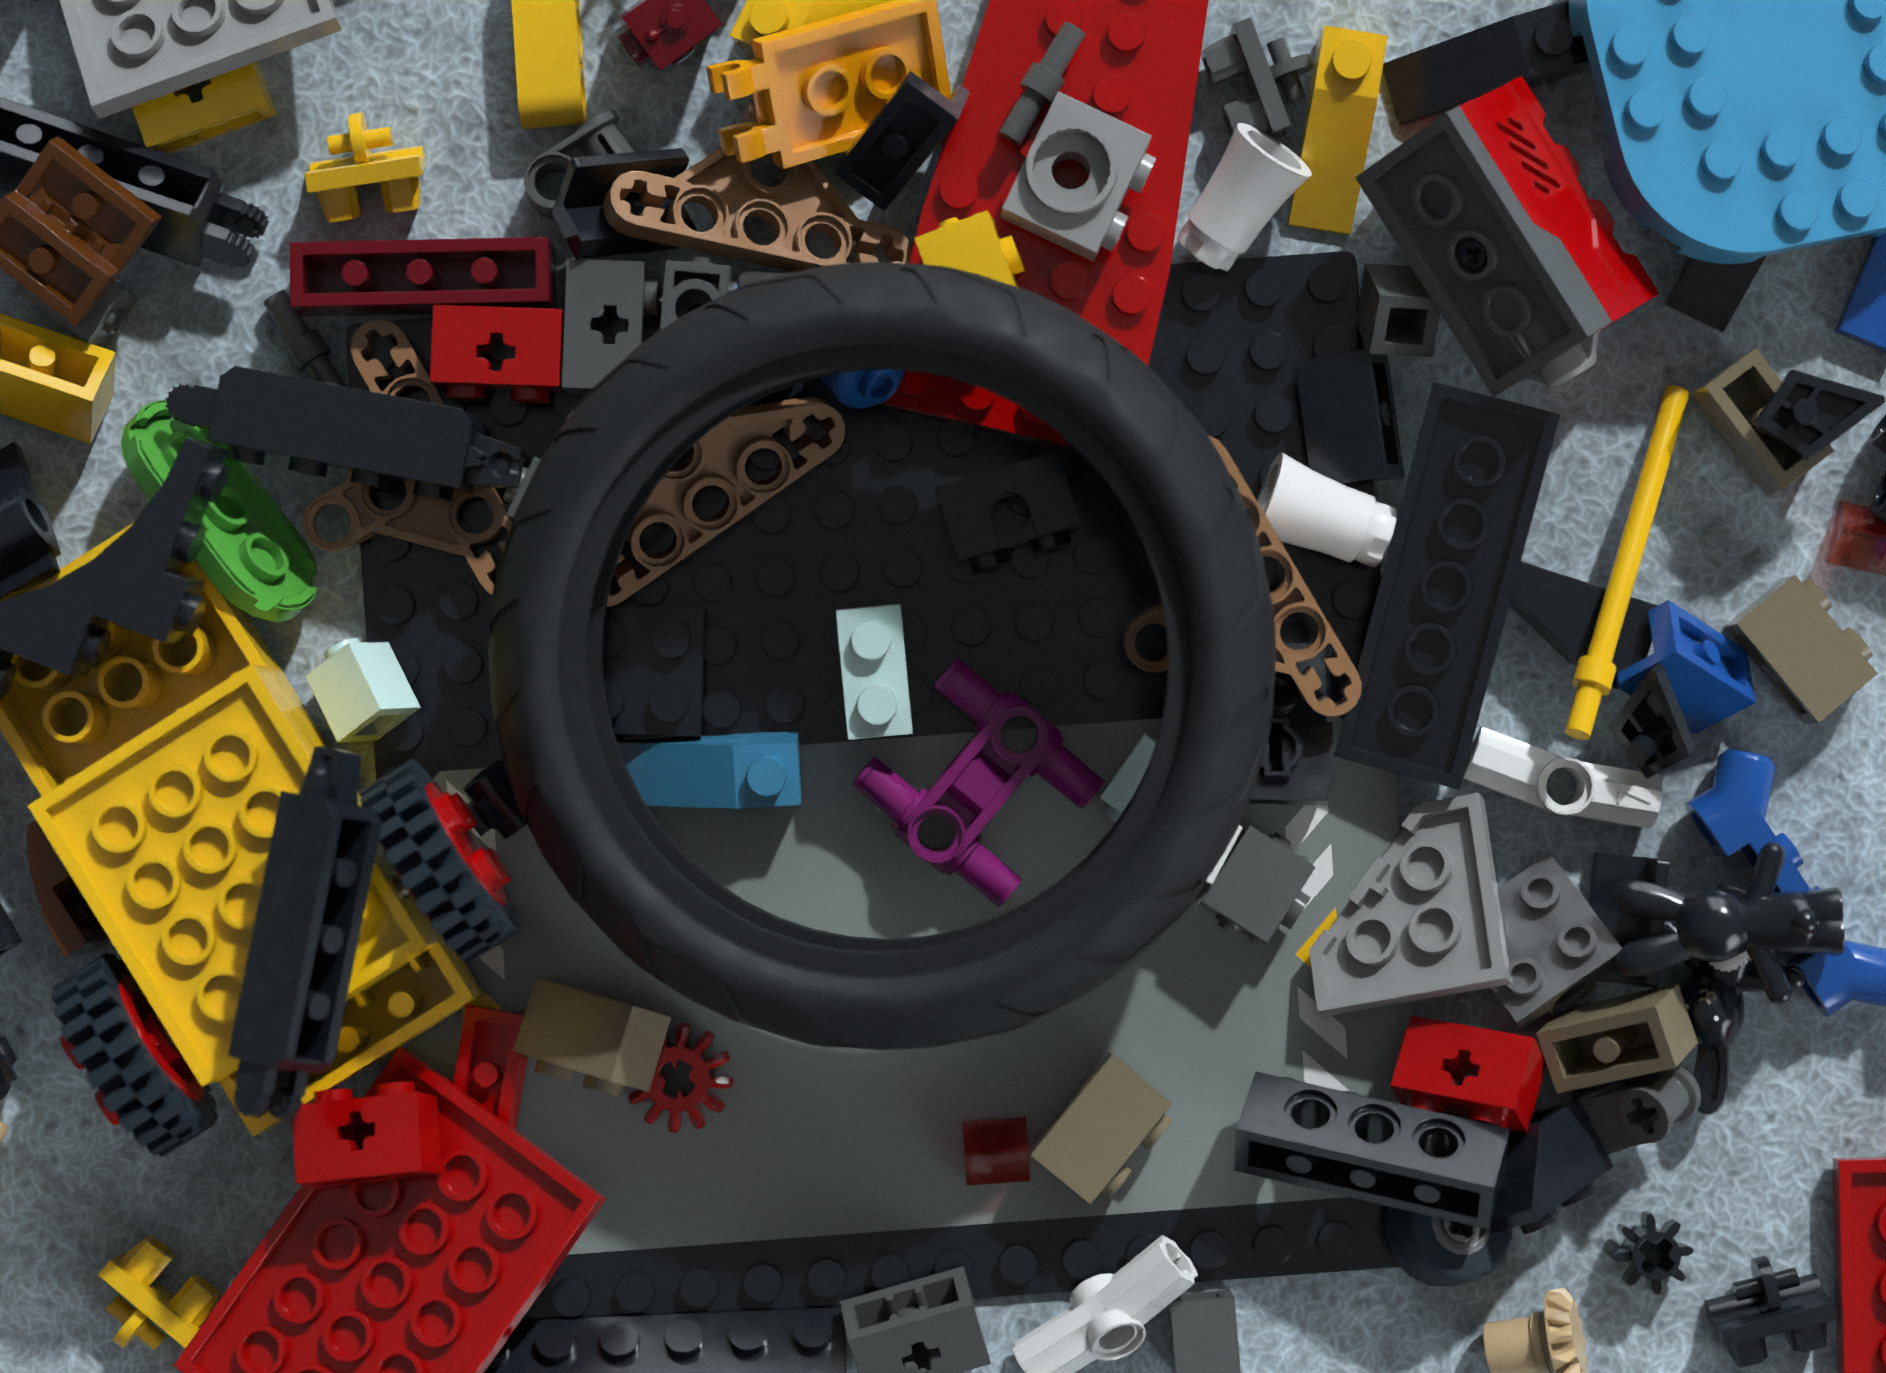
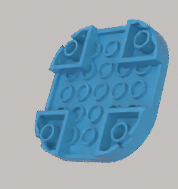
M1569 0V19L1572 37L1583 36L1612 153L1609 158L1603 161L1605 169L1622 205L1645 231L1650 228L1654 229L1665 239L1679 246L1676 251L1697 260L1718 264L1749 263L1763 256L1865 235H1870L1873 238L1886 234V0Z

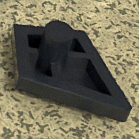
M1792 369L1784 377L1753 425L1807 461L1884 404L1885 397Z
M1658 663L1646 674L1609 726V729L1623 746L1627 759L1637 765L1646 779L1687 758L1696 750L1662 664Z

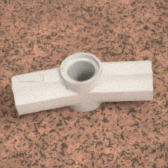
M1482 726L1479 727L1472 742L1463 775L1464 780L1536 806L1549 814L1567 815L1645 829H1654L1663 793L1661 774H1655L1646 779L1641 771L1562 757ZM1558 768H1564L1569 771L1576 782L1574 796L1570 801L1562 805L1550 798L1546 788L1547 779Z
M1161 1235L1115 1274H1099L1086 1279L1073 1290L1070 1296L1071 1306L1014 1342L1015 1347L1012 1350L1019 1366L1025 1373H1075L1096 1359L1110 1361L1128 1356L1144 1342L1146 1337L1144 1324L1195 1284L1194 1279L1198 1274L1191 1259L1180 1250L1175 1241Z

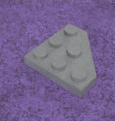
M1479 792L1416 804L1401 824L1404 828L1385 855L1382 858L1378 856L1348 896L1350 902L1329 931L1324 929L1311 946L1309 954L1316 1007L1320 1015L1327 1017L1512 984L1485 801Z

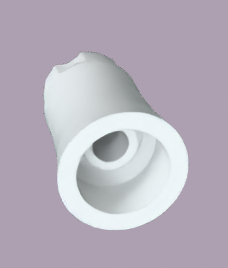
M1238 123L1217 168L1205 189L1188 212L1189 220L1180 230L1177 236L1178 241L1206 265L1216 270L1228 271L1238 255L1246 253L1260 231L1283 203L1312 175L1311 170L1293 151L1272 136L1251 125Z
M1282 452L1277 455L1272 463L1257 499L1259 506L1281 542L1322 552L1349 563L1354 559L1370 567H1376L1381 562L1384 552L1390 543L1397 520L1396 508L1375 502L1374 496L1345 486L1317 473Z

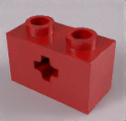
M433 305L430 382L438 389H447L446 398L450 400L484 401L485 390L511 391V401L549 403L550 392H566L562 388L565 312L563 309ZM503 340L508 349L515 353V359L504 360L502 370L496 371L495 366L484 358V352L496 351L497 341Z
M1411 1015L1390 1086L1402 1105H1410L1411 1107L1509 1128L1511 1131L1527 1133L1545 1071L1546 1061L1534 1037Z
M414 1082L375 1085L376 1096L353 1098L352 1089L315 1091L313 1103L301 1104L300 1111L296 1113L297 1116H292L296 1184L326 1187L442 1174L437 1096L415 1091ZM370 1124H374L375 1136H368L364 1138L363 1143L359 1142L358 1131L366 1130Z

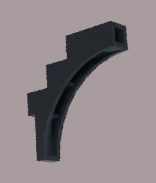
M186 438L161 488L132 526L90 562L50 585L0 601V700L5 698L15 678L16 665L11 663L14 654L68 676L88 675L91 667L96 668L100 665L108 650L111 639V632L105 630L108 621L164 643H181L186 634L192 635L196 631L206 606V599L200 597L205 581L182 573L185 563L191 564L195 560L203 544L205 528L199 525L208 501L214 503L220 496L226 483L228 467L223 465V461L228 450L205 441Z

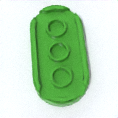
M165 400L150 402L142 407L125 425L121 436V448L125 463L131 475L150 501L163 485L186 438L210 443L207 440L209 430L200 429L197 426L192 427L190 424L187 425L179 422V420H174L173 415L168 414L169 410L165 407L167 405ZM211 442L213 445L227 450V447ZM225 458L223 465L228 467L226 483L218 499L214 503L208 501L199 525L205 528V536L195 561L217 590L231 604L244 613L268 622L288 621L297 616L316 596L317 587H313L312 577L317 574L314 556L305 540L248 464Z

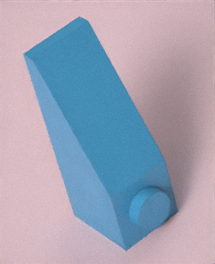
M799 730L705 735L702 737L617 740L625 766L647 806L740 809L801 805L802 778Z

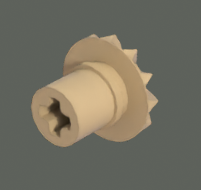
M1565 1288L1546 1291L1544 1312L1537 1311L1532 1312L1530 1316L1485 1322L1484 1348L1490 1373H1588L1586 1365L1589 1361L1586 1354V1340L1582 1330V1320L1578 1315L1577 1303Z

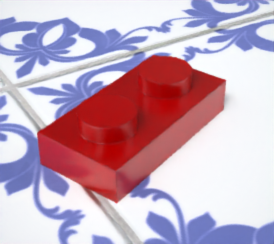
M466 1005L453 1083L516 1130L528 1056L513 1052L524 1014L477 1005Z

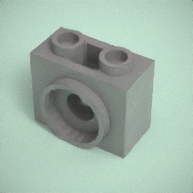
M1058 91L1002 207L1001 218L1094 262L1101 247L1113 251L1129 216L1118 211L1128 189L1141 193L1157 158L1146 153L1152 135ZM1063 160L1078 161L1085 167L1088 173V180L1078 189L1062 188L1055 182L1052 176L1053 168Z

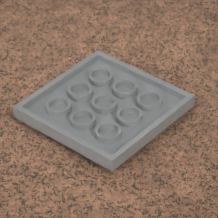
M59 0L91 107L99 119L342 31L333 0Z

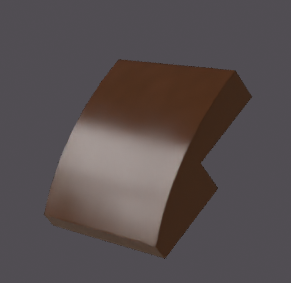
M58 136L48 141L16 190L5 195L0 202V268L66 320L77 326L126 268L157 226L162 216Z
M36 820L27 825L29 867L34 890L52 936L65 957L94 952L109 942L110 938Z

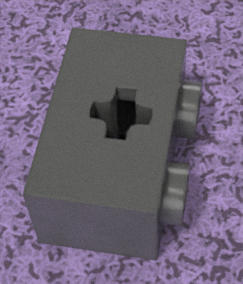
M567 258L562 388L567 393L587 394L636 347L646 341L647 317H658L660 284L659 279L648 278L649 269L644 261ZM609 312L617 313L622 324L629 326L627 332L617 333L615 344H607L603 334L596 331L597 325L607 324Z
M964 1266L840 1301L847 1339L858 1373H966L972 1369L991 1364L982 1325Z

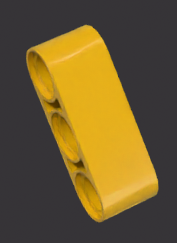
M511 0L517 98L522 129L583 125L587 122L580 0Z

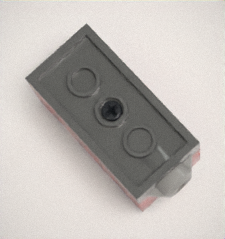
M1522 76L1445 112L1355 177L1493 397L1525 378L1556 389L1595 365L1599 332L1660 294L1636 255L1624 253L1612 235L1615 222L1602 201L1591 199L1586 194L1577 179L1580 167L1567 146L1555 144L1543 126L1546 113Z

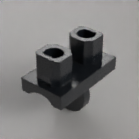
M1765 1255L1751 1259L1753 1278L1733 1282V1294L1704 1301L1709 1321L1723 1345L1727 1348L1735 1365L1739 1368L1763 1363L1768 1357L1765 1337L1785 1332L1787 1342L1793 1351L1804 1353L1824 1348L1827 1344V1321L1837 1319L1835 1302L1832 1297H1828L1825 1294L1816 1273L1799 1277L1795 1267L1774 1272Z

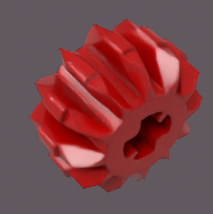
M681 1022L678 1025L676 1044L672 1045L668 1033L666 1034L649 1092L637 1089L627 1096L631 1105L638 1104L648 1097L651 1098L654 1104L645 1113L643 1118L649 1125L659 1118L663 1109L668 1110L667 1127L671 1133H677L680 1130L682 1111H687L691 1124L696 1129L704 1127L706 1119L699 1103L702 1102L712 1111L721 1113L726 1107V1103L722 1098L709 1090L711 1087L729 1089L734 1085V1078L732 1076L713 1074L712 1069L728 1062L731 1059L727 1050L720 1051L708 1059L703 1052L713 1042L715 1035L710 1031H706L700 1036L695 1046L689 1045L691 1027L686 1022ZM682 1060L693 1068L688 1078L695 1084V1087L690 1093H687L685 1087H682L675 1094L666 1087L670 1077L663 1069L670 1061L673 1068H676L681 1064Z

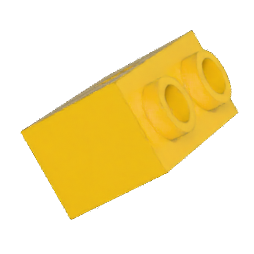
M258 61L205 80L204 82L207 85L202 88L204 99L199 102H194L187 95L193 91V85L132 107L145 146L171 154L276 116L277 113Z

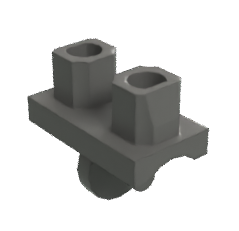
M1251 17L1234 23L1229 36L1203 49L1201 60L1212 86L1241 75L1244 76L1250 96L1223 105L1221 109L1230 137H1232L1238 123H1245L1278 139L1286 136L1285 130L1291 126L1276 85L1281 83L1288 104L1304 99L1306 95L1299 76L1312 70L1314 64L1310 54H1302L1291 58L1285 39L1282 37L1266 44L1274 64L1269 67Z

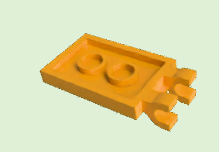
M894 0L751 40L754 59L726 61L706 66L710 92L715 94L724 92L725 99L730 101L752 94L757 122L738 123L717 129L722 154L726 156L736 154L737 161L744 163L772 153L773 164L783 169L847 151L910 71L946 98L951 95L936 0Z

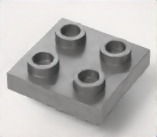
M1550 853L1498 887L1512 984L1490 987L1488 989L1516 1027L1521 1030L1546 1012H1549L1551 1015H1559L1583 1002L1597 986V978L1615 967L1616 954L1622 947Z

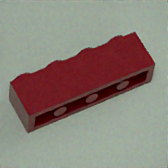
M548 237L289 242L290 307L303 317L433 314V305L557 309L556 248Z

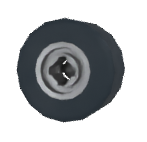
M1390 1206L1385 1215L1386 1240L1394 1260L1408 1276L1428 1286L1451 1287L1471 1282L1490 1274L1505 1259L1513 1238V1229L1493 1234L1491 1228L1485 1229ZM1460 1224V1232H1459V1235H1458V1234H1457L1458 1225Z

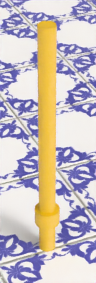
M1668 385L1664 389L1587 655L1581 656L1578 659L1572 680V685L1577 690L1564 731L1568 736L1575 739H1590L1601 698L1610 694L1617 670L1612 660L1690 395L1688 390L1680 386Z

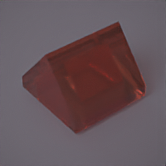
M1842 500L1839 501L1825 563L1886 576V526L1871 515V507Z
M1026 1116L962 1121L967 1186L1031 1181Z

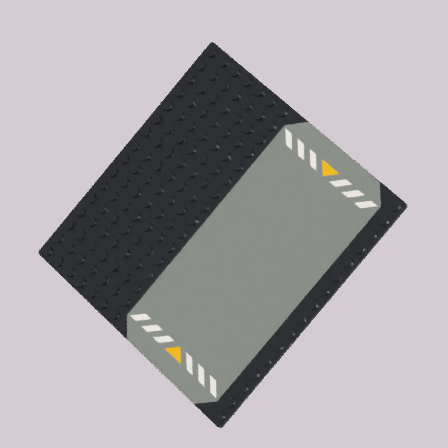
M1339 251L1236 259L1228 271L1216 270L1203 262L1175 263L1170 266L1148 367L1158 375L1190 411L1207 435L1219 440L1226 448L1256 500L1269 469L1280 452L1309 468L1295 369L1296 364L1299 361L1363 350V338L1356 325L1359 302L1357 261L1350 252ZM659 301L658 317H647L646 340L660 331L662 301ZM609 312L607 324L597 325L596 331L603 334L607 344H615L617 333L627 332L629 326L622 324L617 313ZM432 318L390 321L398 325L409 337L430 374ZM355 323L346 331L349 387L370 391L350 352L351 340L356 330L364 324ZM375 334L370 338L373 349L365 354L367 361L371 359L379 360L391 376V379L379 381L383 391L396 378L416 372L412 363L403 372L395 364L390 350L398 344L396 338L385 340L380 334ZM501 340L497 341L496 351L484 352V358L495 366L496 371L502 370L504 360L515 359V353L511 352L504 344V341ZM819 378L807 380L773 392L748 406L810 396L823 398L835 407L845 423V438L841 447L826 460L633 595L614 605L706 609L702 736L799 730L802 778L801 805L740 809L648 806L663 830L687 857L709 876L745 901L780 918L816 930L851 937L883 939L923 937L963 929L998 917L1030 901L1060 881L1092 852L1114 826L1115 823L1103 814L1109 804L1100 798L1101 792L1144 731L1155 739L1158 738L1166 704L1168 669L1161 672H1147L1136 667L1126 655L1123 646V635L1128 623L1140 613L1162 601L1158 582L1147 550L1139 539V534L1129 514L1127 513L1125 516H1122L1100 487L1106 480L1090 462L1084 465L1071 448L879 404L863 409L849 408L838 401ZM420 387L404 389L398 395V397L431 403L428 393ZM438 389L448 406L461 408L467 414L474 415L484 429L485 436L525 450L523 467L527 469L534 456L542 459L568 415L586 395L550 392L549 403H520L511 401V391L485 390L484 401H458L446 398L447 389ZM813 414L807 416L803 420L806 426L805 433L793 442L785 435L783 428L772 436L783 444L789 452L791 459L794 460L800 454L792 444L806 435H810L815 441L822 439L826 435L822 425L829 417L818 420ZM691 448L679 458L673 467L683 464L688 459ZM768 448L752 452L745 463L746 475L754 480H765L771 477L778 467L777 453ZM1059 450L1081 521L1079 529L1069 532L1072 543L1037 554L1034 553L1032 543L1007 550L1010 562L978 572H973L970 562L957 565L935 494V487ZM391 478L389 490L372 487L371 496L378 508L392 510L403 503L407 488L404 481ZM1374 481L1343 484L1375 497ZM707 485L699 489L692 500L693 511L702 517H712L718 514L726 503L725 491L716 485ZM494 487L508 511L511 503L503 500L507 488ZM479 497L465 501L458 514L460 526L466 532L473 534L487 530L494 518L492 505L486 499ZM1003 498L993 505L991 518L998 529L1005 532H1015L1023 528L1027 523L1028 512L1024 504L1019 500ZM654 522L648 525L640 535V547L645 552L651 554L665 551L674 539L673 528L663 522ZM505 528L492 542L474 546L473 550L479 558L487 549L492 553L499 568L503 551L498 543L507 541L509 533ZM376 534L360 543L367 642H389L421 707L390 732L384 734L378 741H374L376 781L412 759V761L415 760L419 763L421 769L424 768L429 773L432 781L439 785L443 793L448 792L450 795H453L457 792L465 803L468 804L471 799L463 791L464 786L496 760L500 759L504 763L492 712L488 663L492 595L480 584L465 557ZM625 541L621 550L625 559L618 563L616 567L628 560L635 571L642 564L635 559L627 541ZM1281 542L1357 670L1381 581L1380 563L1376 567H1370L1354 559L1349 563L1322 552ZM1270 557L1277 566L1274 585L1269 588L1270 592L1280 586L1283 580V569L1277 559ZM496 571L494 574L491 575L492 581H493L494 583H495L497 571ZM614 575L611 581V585H613L616 582ZM901 603L913 734L848 740L836 610ZM1295 612L1283 620L1285 624L1283 630L1286 631L1282 634L1283 643H1311L1316 635V625L1310 615L1304 612ZM1151 623L1143 626L1138 631L1135 637V648L1140 657L1147 660H1157L1168 653L1166 627ZM1329 644L1325 646V656L1333 654ZM956 657L1000 693L1005 689L1009 692L1014 691L1035 708L1042 716L1062 731L1061 736L1065 738L1062 745L1104 780L1103 785L1084 808L1080 809L1038 774L1034 777L1028 775L979 833L982 836L979 843L1022 878L1018 887L999 908L957 873L954 872L950 876L947 873L942 874L930 863L919 858L907 844L893 834L895 830L890 826L894 821L850 785L870 759L875 756L918 792L922 788L928 790L976 733L973 729L976 722L933 687V684ZM1326 668V696L1333 702H1337L1343 697L1340 686L1347 681L1345 674L1334 676ZM1345 714L1326 716L1327 722H1333L1334 755ZM1025 716L1009 718L1003 724L1000 732L1003 744L1012 750L1018 751L1031 746L1037 736L1035 723ZM615 735L616 740H633V739L685 737V736ZM1334 756V785L1330 795H1328L1327 805L1248 803L1239 824L1243 828L1227 858L1245 830L1251 825L1267 836L1268 834L1272 836L1275 833L1280 834L1291 842L1290 847L1293 849V852L1299 856H1307L1309 863L1315 866L1314 871L1301 890L1311 897L1291 929L1280 923L1267 944L1262 945L1259 942L1253 944L1243 933L1235 931L1232 935L1217 925L1219 921L1215 918L1217 915L1199 904L1211 885L1204 883L1186 911L1160 938L1122 971L1080 999L1012 1031L939 1047L903 1050L824 1048L809 1045L732 1021L685 998L662 981L639 968L577 905L543 857L527 824L506 839H503L493 828L483 836H480L472 828V834L479 845L485 851L493 848L511 875L512 881L503 887L511 899L509 902L517 912V919L521 924V928L518 933L474 961L467 963L463 960L484 995L468 1005L524 1014L535 977L671 1017L667 1033L672 1045L676 1044V1031L681 1022L690 1024L689 1045L692 1046L696 1045L704 1032H712L715 1035L714 1040L703 1053L709 1059L716 1053L727 1050L731 1057L724 1065L712 1068L713 1074L729 1075L734 1078L732 1088L719 1089L711 1087L709 1090L722 1098L726 1103V1107L721 1113L712 1111L700 1102L699 1105L705 1115L706 1125L696 1129L691 1124L687 1111H682L680 1130L677 1133H671L667 1127L668 1110L663 1109L659 1118L651 1125L643 1120L645 1113L654 1104L650 1097L638 1104L631 1105L627 1096L637 1089L623 1085L620 1097L598 1092L582 1086L586 1074L578 1071L574 1072L571 1082L535 1072L538 1059L528 1056L516 1131L607 1199L521 1320L841 1307L840 1301L964 1266L974 1299L1070 1292L1090 1277L1107 1273L1115 1274L1161 1235L1175 1241L1180 1250L1191 1259L1198 1274L1194 1279L1195 1282L1400 1267L1394 1260L1386 1240L1385 1215L1389 1206L1234 1171L1236 1128L1255 1072L1278 1077H1289L1304 1083L1340 1091H1351L1362 1096L1401 1104L1390 1084L1410 1016H1414L1413 1001L1323 1017L1317 1012L1309 949L1323 930L1329 931L1350 902L1348 896L1378 856L1382 858L1400 834L1396 773ZM942 815L929 816L918 827L919 839L930 848L946 846L955 835L954 825L948 818ZM465 1007L402 1046L409 1049L452 1083ZM1110 1051L1169 1099L1172 1105L1165 1114L1172 1119V1122L1149 1150L1142 1144H1139L1124 1164L1132 1171L1115 1194L1108 1200L1099 1194L1090 1205L1030 1156L1029 1149ZM681 1060V1064L676 1068H673L671 1061L665 1065L663 1071L670 1077L666 1085L669 1091L677 1094L682 1087H685L687 1093L693 1091L695 1084L688 1078L693 1068L688 1063Z

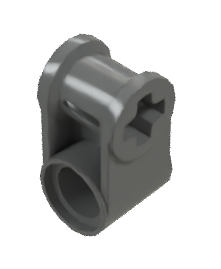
M615 110L605 111L590 119L576 129L568 138L538 155L529 163L525 172L524 186L532 207L540 215L554 219L552 212L556 200H548L537 192L538 184L545 175L552 172L565 174L569 161L576 157L608 155L601 143L607 146L611 154L634 152L617 126L620 117Z
M1680 1066L1669 1070L1576 1089L1570 1094L1571 1100L1579 1098L1608 1155L1632 1146L1655 1143L1662 1140L1672 1129L1673 1122L1682 1121L1697 1111L1700 1107L1702 1096L1700 1087L1693 1075Z

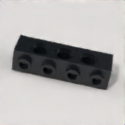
M1255 1072L1236 1128L1234 1171L1489 1229L1505 1172L1510 1129L1411 1107L1410 1105L1362 1096L1351 1091H1340L1304 1083L1289 1077H1278Z

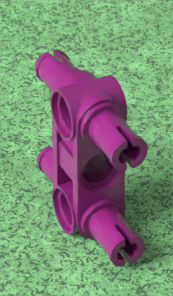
M956 657L933 684V687L976 722L973 727L976 733L928 790L922 788L918 792L875 756L870 759L850 785L894 821L890 826L895 830L893 834L907 844L919 858L930 863L942 874L947 873L950 876L954 872L957 873L999 908L1018 887L1022 878L979 843L982 838L979 833L1028 775L1034 777L1038 774L1080 809L1084 808L1103 785L1104 780L1062 745L1065 739L1061 736L1062 731L1042 716L1035 708L1014 691L1009 692L1005 689L1000 693ZM1015 716H1025L1031 719L1037 728V736L1033 744L1027 749L1020 751L1006 747L1000 738L1003 724L1009 718ZM932 815H942L948 818L955 828V835L951 842L941 848H930L918 836L920 823Z

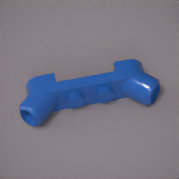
M1728 749L1720 754L1717 760L1712 787L1685 804L1691 820L1714 855L1728 857L1741 849L1754 868L1762 846L1766 843L1775 842L1784 848L1786 855L1773 893L1804 892L1821 889L1818 886L1813 889L1809 888L1797 869L1804 864L1800 853L1784 833L1781 832L1775 836L1765 821L1776 768L1770 757ZM1845 940L1842 955L1800 953L1786 962L1787 966H1798L1804 971L1806 980L1802 989L1813 1005L1825 1017L1830 1016L1852 1000L1883 1007L1886 1006V948Z

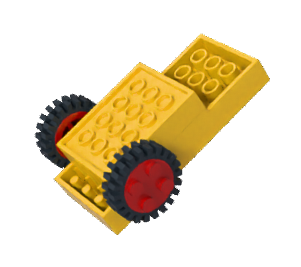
M132 524L61 568L60 573L25 593L50 585L90 562ZM195 560L191 564L185 563L182 573L205 581L200 597L206 599V606L196 631L192 635L186 634L183 642L164 643L108 621L105 629L111 632L108 650L100 665L96 668L91 667L88 675L68 676L14 654L11 663L16 665L15 678L5 698L0 700V731L41 795L39 799L29 804L28 808L122 958L118 960L115 954L104 953L53 986L52 990L54 992L51 993V1000L56 1005L53 1008L56 1018L64 1025L60 1028L63 1034L60 1036V1043L70 1061L78 1069H86L89 1074L86 1078L92 1088L95 1089L97 1087L99 1091L95 1092L94 1096L107 1120L114 1126L120 1124L127 1133L132 1130L135 1141L142 1147L147 1146L151 1154L155 1156L159 1154L160 1157L168 1155L216 1124L215 1121L218 1120V1114L214 1109L217 1108L215 1099L209 1093L212 1090L209 1084L219 1082L235 1108L236 1103L233 1099L235 1098L234 1091L237 1088L235 1082L240 1059L228 1056L280 794L281 791L299 794L315 746L330 748L248 615L231 604L217 590ZM412 759L358 793V805L376 809L382 826L335 1060L323 1073L309 1072L305 1095L301 1099L303 1104L313 1103L315 1091L339 1087L399 1047H402L484 995L463 960L467 963L474 961L518 933L521 928V924L517 919V912L509 902L511 899L503 887L512 881L511 875L495 850L489 848L485 851L472 834L471 829L477 826V821L471 810L457 792L453 795H450L448 792L443 793L439 785L432 781L429 773L424 768L421 769L419 763L415 760L412 761ZM265 1110V1114H260V1117L243 1116L242 1113H238L252 1137L265 1133L287 1120L274 1118V1116L269 1115V1110Z

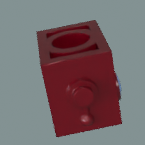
M639 0L616 17L624 29L616 37L638 67L648 61L654 70L661 71L669 64L675 65L687 59L695 50V45L719 28L722 23L705 0Z

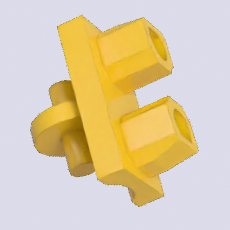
M360 112L348 115L349 133L327 136L330 155L353 152V156L310 162L309 171L304 173L307 192H317L327 222L331 223L361 217L362 207L357 185L380 182L386 213L418 209L421 203L420 176H422L425 169L426 160L423 145L372 153L371 149L393 146L391 127L368 130L365 117Z
M153 1235L143 1239L126 1254L122 1253L111 1259L98 1274L105 1282L138 1308L135 1310L119 1295L106 1308L108 1313L123 1324L112 1340L122 1349L135 1336L154 1351L160 1346L167 1336L149 1321L150 1319L181 1346L186 1348L222 1295L209 1281L196 1273L187 1280L175 1296L160 1285L156 1280L176 1256L171 1249Z

